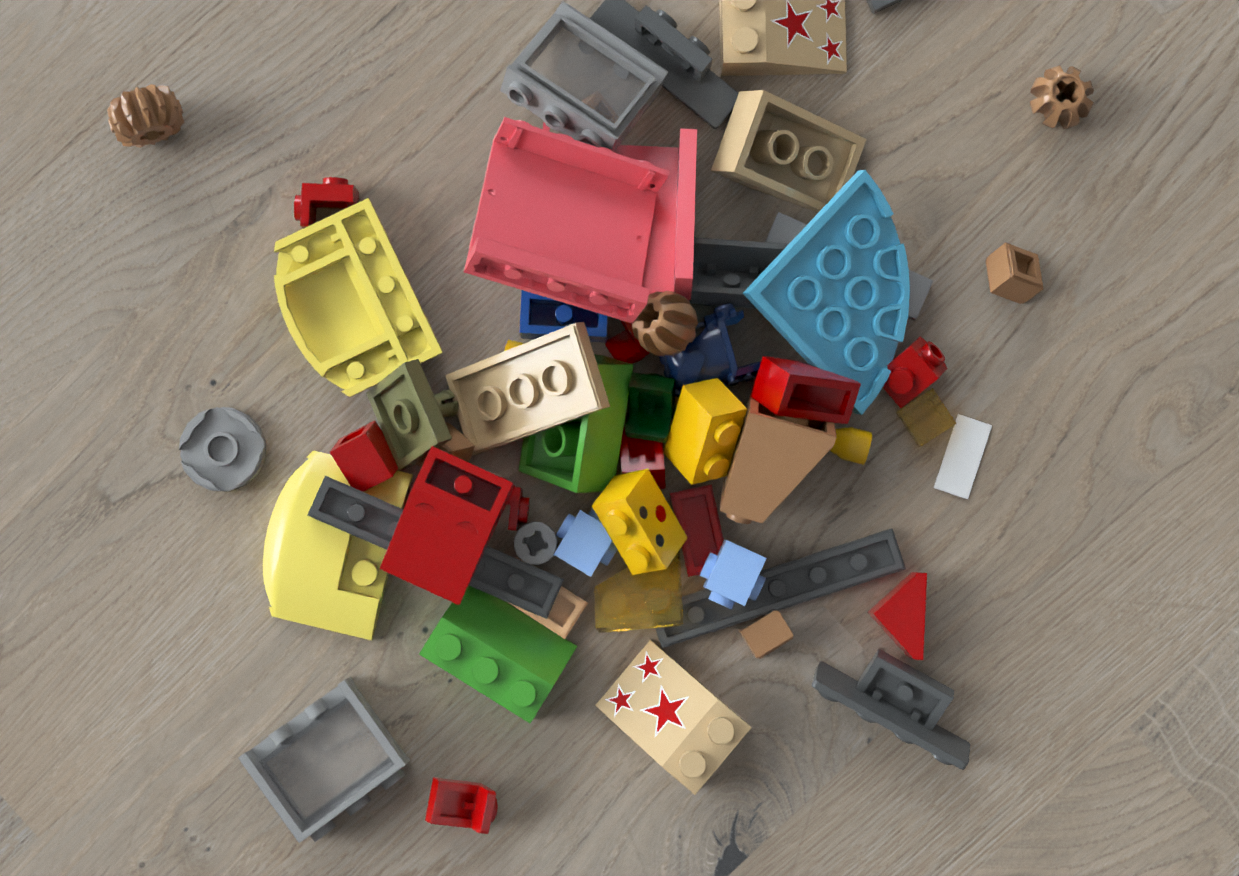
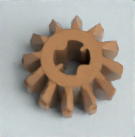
M150 84L143 88L136 87L135 90L130 92L123 91L121 97L114 98L107 109L109 115L108 122L112 133H115L117 141L122 142L123 146L127 147L136 145V147L141 148L144 145H155L156 142L161 140H168L170 135L177 134L181 130L180 127L184 123L183 110L179 100L176 99L174 92L164 85L156 87V85Z

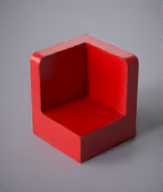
M376 420L339 438L330 451L350 486L362 492L392 478L398 469L384 434Z

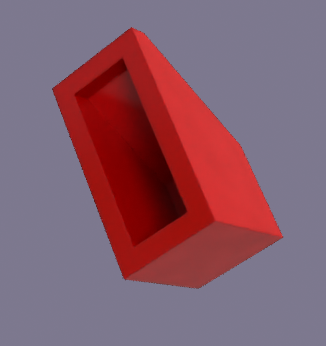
M763 356L750 397L777 416L848 424L861 383L800 361Z

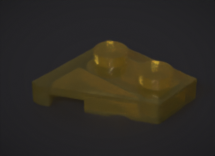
M680 550L667 569L632 575L627 567L595 586L596 630L599 633L683 625Z

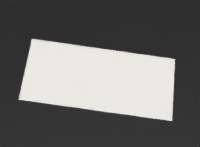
M960 414L957 415L934 485L935 489L965 499L969 498L992 425Z

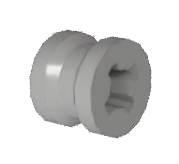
M541 522L525 524L518 530L514 538L516 554L522 561L533 565L548 562L554 556L558 546L555 532L550 526Z

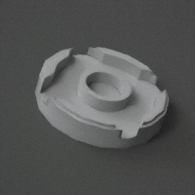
M228 407L208 409L198 413L187 423L180 437L181 463L186 474L196 484L211 491L231 492L246 486L259 474L265 461L266 441L261 428L249 415Z

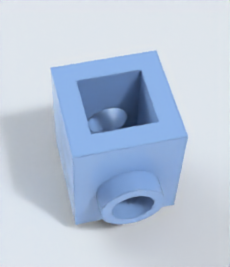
M593 508L589 514L581 510L576 517L568 514L556 536L563 540L554 555L590 577L600 562L608 566L617 551L616 546Z
M724 540L718 555L709 553L700 573L701 577L706 578L703 587L711 590L708 599L731 610L735 602L745 606L748 598L756 601L766 577L759 574L767 558L733 542Z

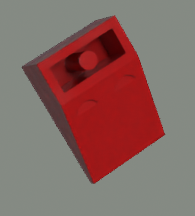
M431 446L411 489L380 569L460 606L513 492L514 483Z

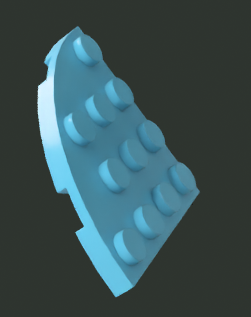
M858 170L743 292L744 296L809 365L861 383L853 408V412L862 415L875 400L891 373L887 365L893 360L898 343L903 342L910 299L909 267L904 243L900 244L896 227L891 218L894 214L890 205L866 170Z

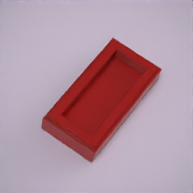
M712 484L670 493L674 515L688 537L681 547L688 577L700 575L709 553L718 555L724 541Z

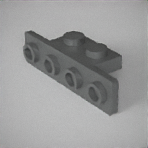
M605 0L589 18L667 70L668 74L662 87L713 129H717L732 112L739 93L711 71L713 59L708 56L710 54L708 47L694 36H690L688 39L675 29L677 23L663 10L658 9L654 12L645 5L639 12L625 0Z
M694 237L693 283L691 300L688 301L690 304L721 306L731 303L734 307L756 308L744 296L743 292L788 244Z
M880 649L877 650L858 681L822 661L819 662L815 669L812 687L818 690L825 699L844 704L856 711L863 720L870 723H878L891 730L901 741L908 744H916L929 751L935 759L943 764L954 765L961 770L966 768L969 763L970 743L937 725V722L954 699L953 689Z

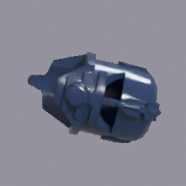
M731 303L715 307L713 314L703 316L705 321L697 324L695 329L704 326L705 329L693 342L687 344L684 351L674 356L665 355L659 357L660 362L665 367L663 371L664 376L675 379V395L677 397H680L683 385L718 378L725 386H733L741 381L747 382L757 377L761 361L738 367L726 328L727 326L737 324L745 317L743 310L736 312Z

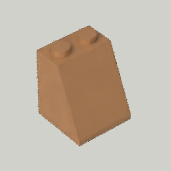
M749 396L746 415L727 475L722 484L720 512L727 513L726 516L729 519L742 524H751L752 521L763 523L829 452L836 440L835 423L777 416Z

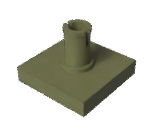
M419 359L403 363L366 393L398 466V470L411 467L428 455L431 446L439 448L452 439L444 418L457 414L458 402L456 400L445 404V400L455 397L454 393L450 390L433 394Z

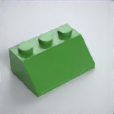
M594 354L610 407L523 438L518 471L575 493L603 491L611 479L616 476L633 364L604 355Z
M469 586L460 606L452 602L419 655L523 720L531 723L576 650L577 645L566 638L560 637L508 602Z

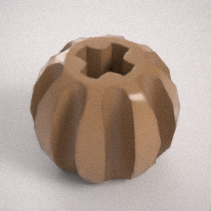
M1059 65L1045 70L1044 78L1038 77L1035 79L1030 93L1037 98L1030 101V107L1033 115L1039 112L1044 115L1043 125L1055 128L1059 121L1063 129L1078 125L1079 117L1084 118L1088 116L1094 102L1087 98V96L1094 93V88L1091 80L1088 82L1080 80L1079 74L1082 72L1081 70L1070 66L1067 72L1064 73ZM1061 93L1067 98L1062 103L1056 98Z
M654 292L648 296L647 305L632 324L634 336L639 340L640 346L646 351L658 356H674L684 351L687 344L693 342L696 337L695 328L698 324L696 310L684 296L676 292Z

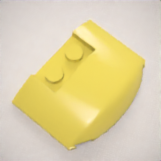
M369 198L275 242L274 252H279L274 283L278 303L288 330L312 367L323 378L325 377L330 382L344 389L341 392L345 395L352 397L377 385L405 362L419 359L421 364L443 353Z
M312 451L306 457L309 459L291 475L285 484L268 525L263 555V579L271 605L269 609L272 617L372 641L389 573L380 569L387 550L308 516V512L325 476L350 486L332 455ZM396 471L392 478L364 491V493L404 509L413 474Z

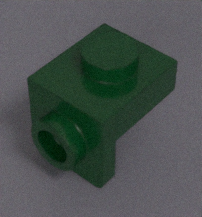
M632 372L629 383L630 411L625 427V435L627 437L661 443L667 442L675 412V379L656 373L642 374Z

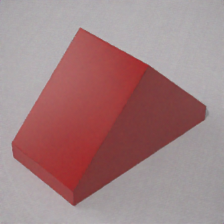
M911 572L867 612L905 655L914 660H923L927 573Z

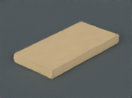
M584 322L571 324L445 375L449 389L455 395L452 399L458 402L457 415L463 435L475 445L472 456L610 407Z

